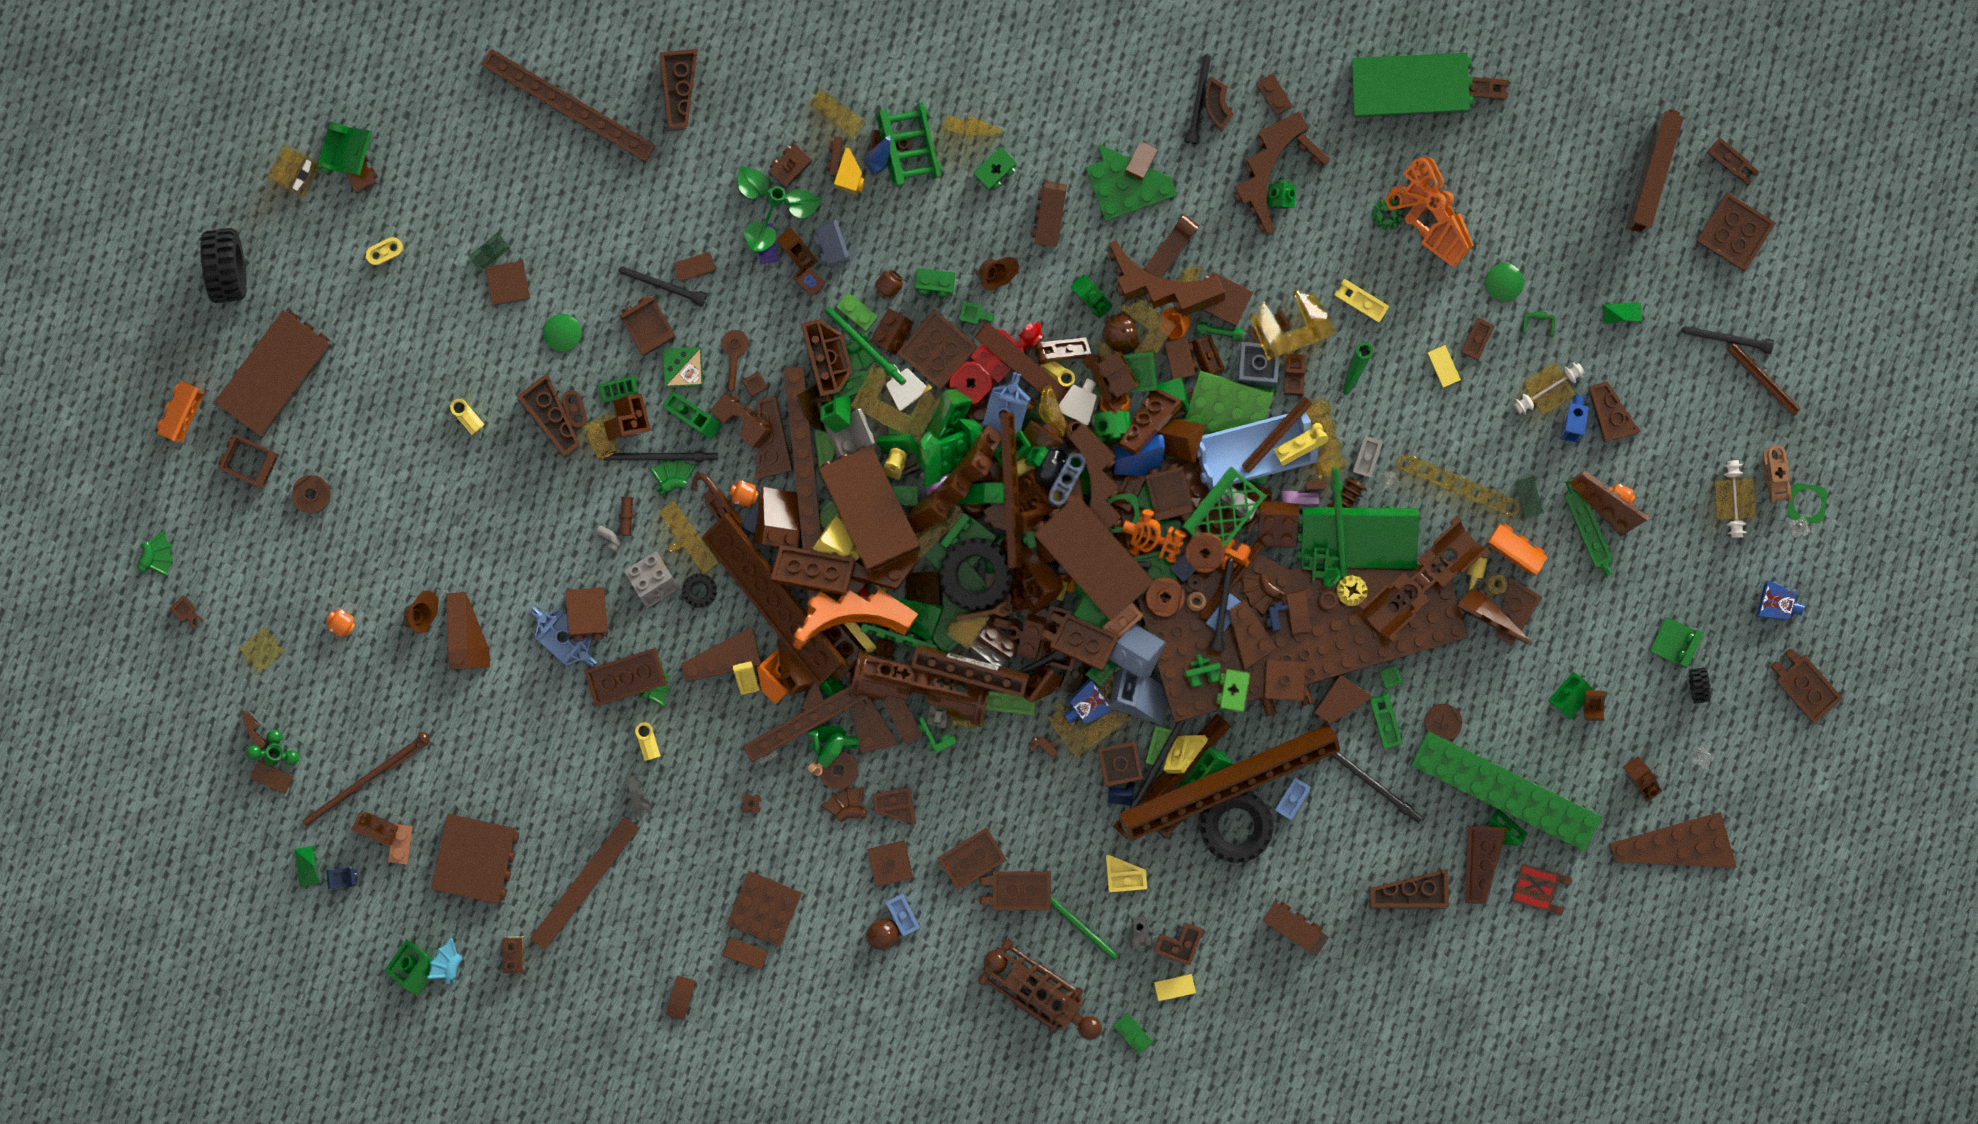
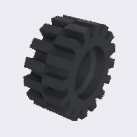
M692 574L683 583V598L688 604L696 608L709 606L717 596L715 581L706 574ZM697 583H703L707 587V593L702 598H696L692 593L693 586Z
M1706 668L1690 669L1689 684L1694 704L1711 701V686Z

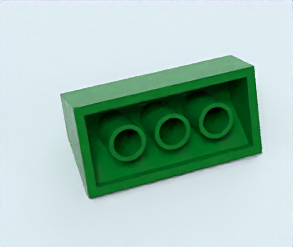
M956 389L946 390L942 393L940 397L941 402L933 412L932 422L926 428L925 434L929 431L937 440L959 432L961 427L959 419L965 418L973 400ZM919 444L916 459L923 470V457Z

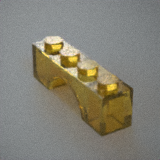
M1326 398L1313 400L1306 414L1311 421V425L1320 423L1324 429L1323 432L1329 437V440L1324 444L1323 452L1318 457V462L1315 463L1319 479L1332 476L1331 468L1335 466L1339 467V473L1345 472L1346 461L1340 453L1341 443L1336 438V424L1334 420H1331L1330 403L1326 402Z

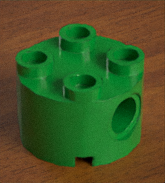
M1106 411L1092 416L1093 432L1102 442H1105V445L1117 444V441L1122 440L1131 425L1130 412L1117 411V413Z

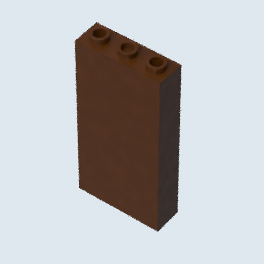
M1665 111L1656 121L1626 229L1644 234L1653 225L1684 118L1678 111Z
M284 310L280 313L214 401L261 437H264L332 346L328 343L330 340L322 333L319 335L314 333V327L306 321L302 324L297 320L299 316L291 310L288 313Z
M862 446L855 453L850 455L844 454L838 458L839 460L834 462L828 461L821 465L819 475L867 574L920 551V544L872 446L866 448Z
M1076 494L1074 497L1070 495L1064 502V506L1060 509L1056 507L1048 514L1050 518L1046 522L1042 520L1034 527L1035 531L1033 534L1103 613L1112 620L1149 588L1154 581Z

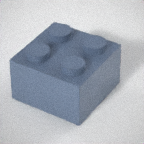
M1242 342L1239 350L1237 382L1246 385L1276 387L1278 382L1280 345Z

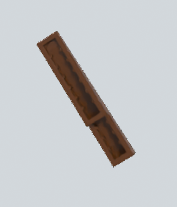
M985 322L974 337L1013 372L1021 374L1020 378L1032 386L1048 402L1058 407L1068 390L988 322Z

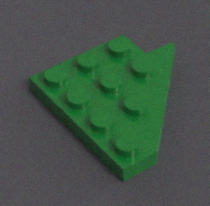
M1103 145L1098 146L1103 161L1086 167L1105 222L1177 196L1171 177L1149 167L1143 180L1140 181L1125 173L1131 158Z
M941 561L938 562L937 571H939L941 567ZM964 561L958 572L961 585L966 590L974 593L987 590L983 579ZM942 588L944 610L933 640L943 651L949 652L986 620L988 615L957 620L956 616L972 611L963 610L950 602V599L943 593Z

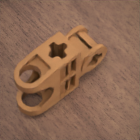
M1776 445L1766 449L1763 453L1766 484L1768 485V495L1771 504H1774L1775 501H1791L1786 451L1783 447ZM1772 451H1775L1777 454L1776 460L1772 458Z

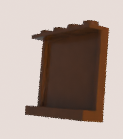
M447 814L431 889L500 904L501 900L505 901L507 889H504L506 881L509 882L511 870H508L509 863H513L515 858V852L512 851L513 845L518 843L520 834L517 832V828L457 816L455 814Z

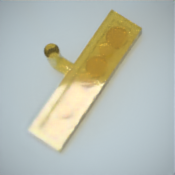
M675 501L659 511L662 518L678 538L677 542L668 546L669 551L676 552L684 546L703 574L719 563Z

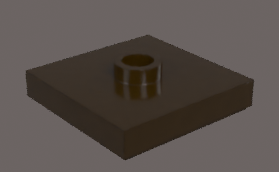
M939 571L910 573L906 578L907 600L943 606Z

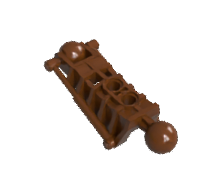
M1010 939L1004 940L1001 949L997 947L985 955L984 967L982 968L985 972L978 978V983L981 985L988 984L1009 998L1013 1004L1047 1026L1051 1033H1056L1057 1030H1065L1070 1022L1078 1027L1079 1035L1083 1039L1095 1040L1100 1036L1102 1032L1101 1022L1094 1016L1083 1017L1078 1013V1010L1083 1005L1081 996L1083 989L1080 987L1075 988L1042 964H1038L1014 948L1013 941ZM1010 950L1021 959L1017 961L1006 952ZM1010 960L1015 966L1004 980L997 974L1002 973L1006 969L1007 961ZM1025 961L1033 967L1031 969L1024 965ZM1038 971V972H1040L1041 974H1043L1044 976L1041 977V976L1038 975L1036 972ZM990 975L1001 982L1002 986L1000 987L989 980ZM1030 976L1039 981L1035 987L1027 982ZM1049 979L1056 983V985H1053L1050 982H1048ZM1024 985L1032 990L1029 996L1021 991ZM1009 988L1014 992V994L1011 995L1005 990ZM1061 988L1065 989L1068 993L1066 994L1061 991ZM1040 990H1045L1047 992V997L1045 1000H1040L1038 998V993ZM1021 996L1022 998H1024L1026 1000V1003L1019 997ZM1056 1001L1062 1002L1063 1008L1061 1011L1054 1010V1003Z

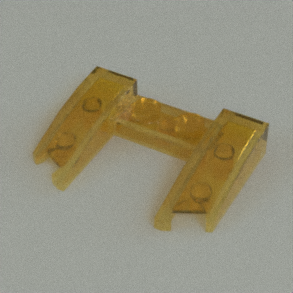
M1301 290L1293 291L1306 322V326L1283 334L1265 302L1258 305L1261 309L1258 315L1254 313L1250 315L1268 360L1336 335L1331 320L1313 292L1306 295L1301 294Z
M1137 297V303L1129 307L1124 304L1120 308L1149 329V332L1133 354L1154 352L1155 357L1177 324ZM1099 339L1097 340L1096 346H1100L1098 356L1101 357L1102 361L1117 353Z
M873 364L851 407L856 410L860 408L863 414L903 435L911 434L914 440L919 443L932 419L933 412L940 403V398L937 400L930 392L932 387L927 384L911 416L878 399L889 376L884 372V369L876 368V364Z
M1111 675L1100 688L1097 686L1108 704L1110 703L1114 678ZM1058 701L1055 705L1058 707L1053 719L1049 717L1048 720L1074 757L1077 758L1135 716L1113 709L1080 731L1074 722L1070 724L1063 715L1066 713V710Z

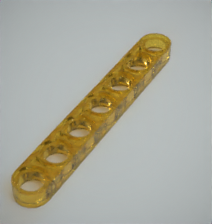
M1402 454L1397 459V467L1400 470L1507 516H1514L1520 511V504L1517 500L1410 454ZM1407 457L1410 459L1411 464L1408 468H1403L1400 465L1401 458ZM1423 464L1428 467L1426 475L1418 473L1419 465ZM1438 472H1443L1446 475V480L1443 483H1439L1435 479V475ZM1457 479L1461 480L1464 484L1462 490L1459 491L1453 487V482ZM1473 487H1478L1481 490L1480 497H1472L1470 492ZM1493 494L1499 498L1498 504L1494 506L1488 502L1489 496ZM1513 502L1516 504L1517 508L1514 513H1509L1506 510L1507 503Z

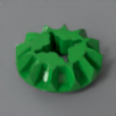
M1385 200L1379 201L1374 206L1372 219L1377 227L1383 230H1391L1400 224L1403 215L1401 208L1391 210L1390 215L1394 220L1387 218L1382 222L1384 215L1380 210H1389ZM1390 200L1391 205H1399L1397 202Z

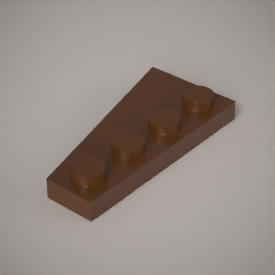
M777 396L757 400L756 417L758 419L761 417L769 423L768 427L772 431L757 448L755 479L793 471Z
M1585 470L1573 477L1569 482L1620 536L1625 535L1649 518L1647 513L1644 512L1642 514L1636 510L1634 504L1631 502L1626 503L1619 498L1620 495L1617 492L1606 489L1604 483Z
M1468 826L1465 903L1486 904L1507 828Z

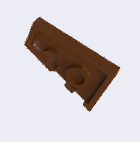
M863 700L851 707L861 753L899 745L872 701L866 704Z

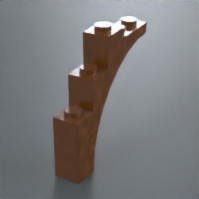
M1300 111L1258 132L1257 142L1261 149L1265 148V150L1246 160L1247 165H1245L1249 176L1253 174L1254 177L1234 188L1236 192L1233 195L1237 203L1241 202L1242 205L1250 202L1249 210L1253 217H1258L1260 222L1257 225L1261 233H1266L1267 236L1275 232L1267 206V185L1270 172L1283 149L1293 139L1308 130Z
M1117 240L1109 243L1110 250L1108 255L1111 261H1115L1117 265L1115 269L1118 275V285L1115 287L1118 295L1123 296L1125 302L1144 294L1147 303H1151L1154 309L1173 302L1176 311H1180L1182 317L1225 300V291L1217 276L1191 282L1159 278L1133 263L1123 252Z
M1082 422L1069 435V438L1079 449L1089 471L1092 490L1089 509L1107 529L1110 527L1114 529L1121 522L1119 520L1121 514L1106 498L1111 499L1118 492V484L1103 469L1105 467L1109 469L1115 463L1114 458L1116 455Z
M989 424L983 427L977 440L953 472L930 495L911 508L907 520L912 528L920 533L945 519L952 504L966 497L972 483L986 476L993 462L991 458L1001 440L1000 433Z

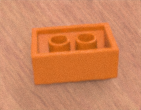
M183 381L180 384H176L173 390L172 402L169 401L166 405L165 412L167 413L164 419H160L157 425V429H159L157 433L181 444L205 391Z
M1499 524L1485 544L1532 577L1536 576L1547 559V556L1544 555L1545 551L1538 546L1532 547L1528 544L1529 540L1522 535L1518 537L1512 533L1514 530L1507 524L1503 526Z

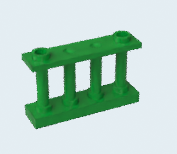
M923 102L914 106L915 111L890 115L887 109L879 110L875 114L881 141L889 135L891 138L887 166L893 188L902 186L906 178L931 174L932 180H935L941 176L942 168L941 164L937 162L927 121L928 111L924 107ZM918 119L920 129L897 134L892 132V123ZM922 137L924 148L904 152L897 151V141ZM927 156L929 166L907 171L901 169V160Z

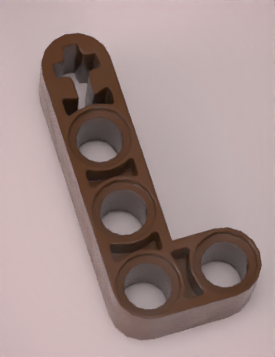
M1184 214L1143 270L1162 278L1169 269V266L1175 261L1182 249L1199 229L1200 225Z

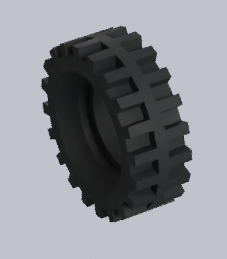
M1248 791L1203 810L1200 818V833L1203 843L1213 855L1226 862L1242 863L1257 858L1267 849L1269 842L1272 840L1274 826L1269 807L1260 797ZM1233 808L1247 811L1254 821V832L1251 838L1241 844H1231L1225 841L1218 829L1221 816L1227 810Z

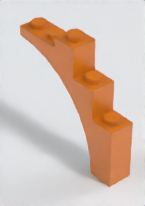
M881 589L876 594L872 593L867 601L849 590L847 595H842L838 602L820 591L816 597L813 595L807 604L809 609L807 612L808 616L804 621L805 626L803 629L799 627L794 634L795 642L793 646L800 650L810 638L820 631L835 625L854 622L877 624L905 636L915 622L918 613Z

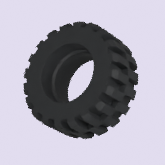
M225 228L205 231L200 238V256L208 298L214 303L242 300L246 296L247 280L244 253L237 230Z
M969 538L956 543L946 552L939 569V582L945 596L950 599V602L959 606V608L974 612L984 611L999 604L1007 596L1013 583L1014 571L1012 568H1008L1007 552L999 544L985 538ZM973 556L987 559L994 569L992 585L987 590L979 593L966 590L961 585L958 577L961 564L967 558Z

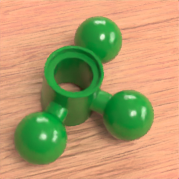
M271 730L267 733V741L270 745L265 751H262L256 745H251L246 750L248 759L257 760L262 757L263 762L267 766H275L280 760H284L288 765H295L299 762V754L296 751L289 750L283 753V749L277 745L282 740V734L278 730ZM269 752L275 753L277 758H271Z

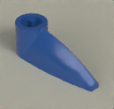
M890 135L882 140L863 159L873 176L887 167L886 162L890 153Z

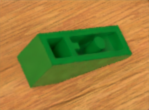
M674 391L671 392L662 405L663 408L710 440L714 438L722 426L713 417Z
M1004 483L972 484L966 497L957 501L956 505H1005Z
M1209 747L1178 788L1227 768L1234 763L1225 752Z

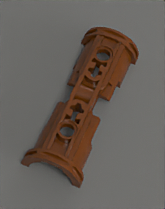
M1458 516L1450 521L1451 526L1418 559L1423 567L1411 579L1403 572L1394 582L1384 586L1368 602L1364 599L1358 605L1366 620L1388 641L1393 642L1399 637L1397 632L1416 616L1415 613L1429 601L1423 593L1430 586L1438 582L1444 587L1458 573H1463L1477 559L1480 557L1485 558L1491 553L1487 547L1476 543L1465 531ZM1446 551L1453 552L1455 556L1453 561L1445 560L1444 553ZM1442 562L1443 565L1438 569L1440 573H1432L1431 565L1436 566ZM1403 590L1406 592L1410 590L1412 592L1410 594L1411 599L1407 597L1401 602L1399 599L1405 594ZM1390 602L1398 604L1399 609L1397 612L1393 613L1388 609Z
M858 649L857 664L849 696L857 698L858 695L884 700L885 696L888 695L908 700L909 692L927 695L926 704L947 709L946 715L971 720L973 725L980 726L987 704L989 688L913 668L909 664L867 655L868 651ZM880 668H889L890 674L886 676L882 675L880 673ZM894 669L897 670L896 673H895V674H896L895 677H892V676H893V673H894ZM905 673L906 678L902 679V675L900 674ZM940 681L944 684L943 688L939 687L938 683ZM952 682L953 684L951 686V690H948L950 687L949 685ZM962 684L965 687V692H957L955 685Z

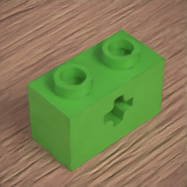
M1227 669L1225 674H1221L1219 685H1223L1222 692H1218L1216 704H1219L1220 710L1236 713L1244 711L1250 673ZM1232 686L1234 687V690L1237 691V693H1235L1233 696L1231 695V692L1228 691V689H1230Z

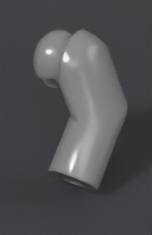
M601 525L598 527L596 534L609 540L608 548L617 551L618 547L621 546V541L615 533Z

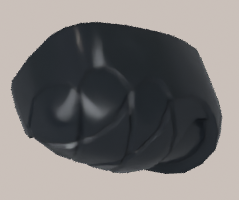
M1059 447L1048 448L1047 450L1049 451L1039 467L1035 466V480L1046 489L1053 487L1066 462V453Z

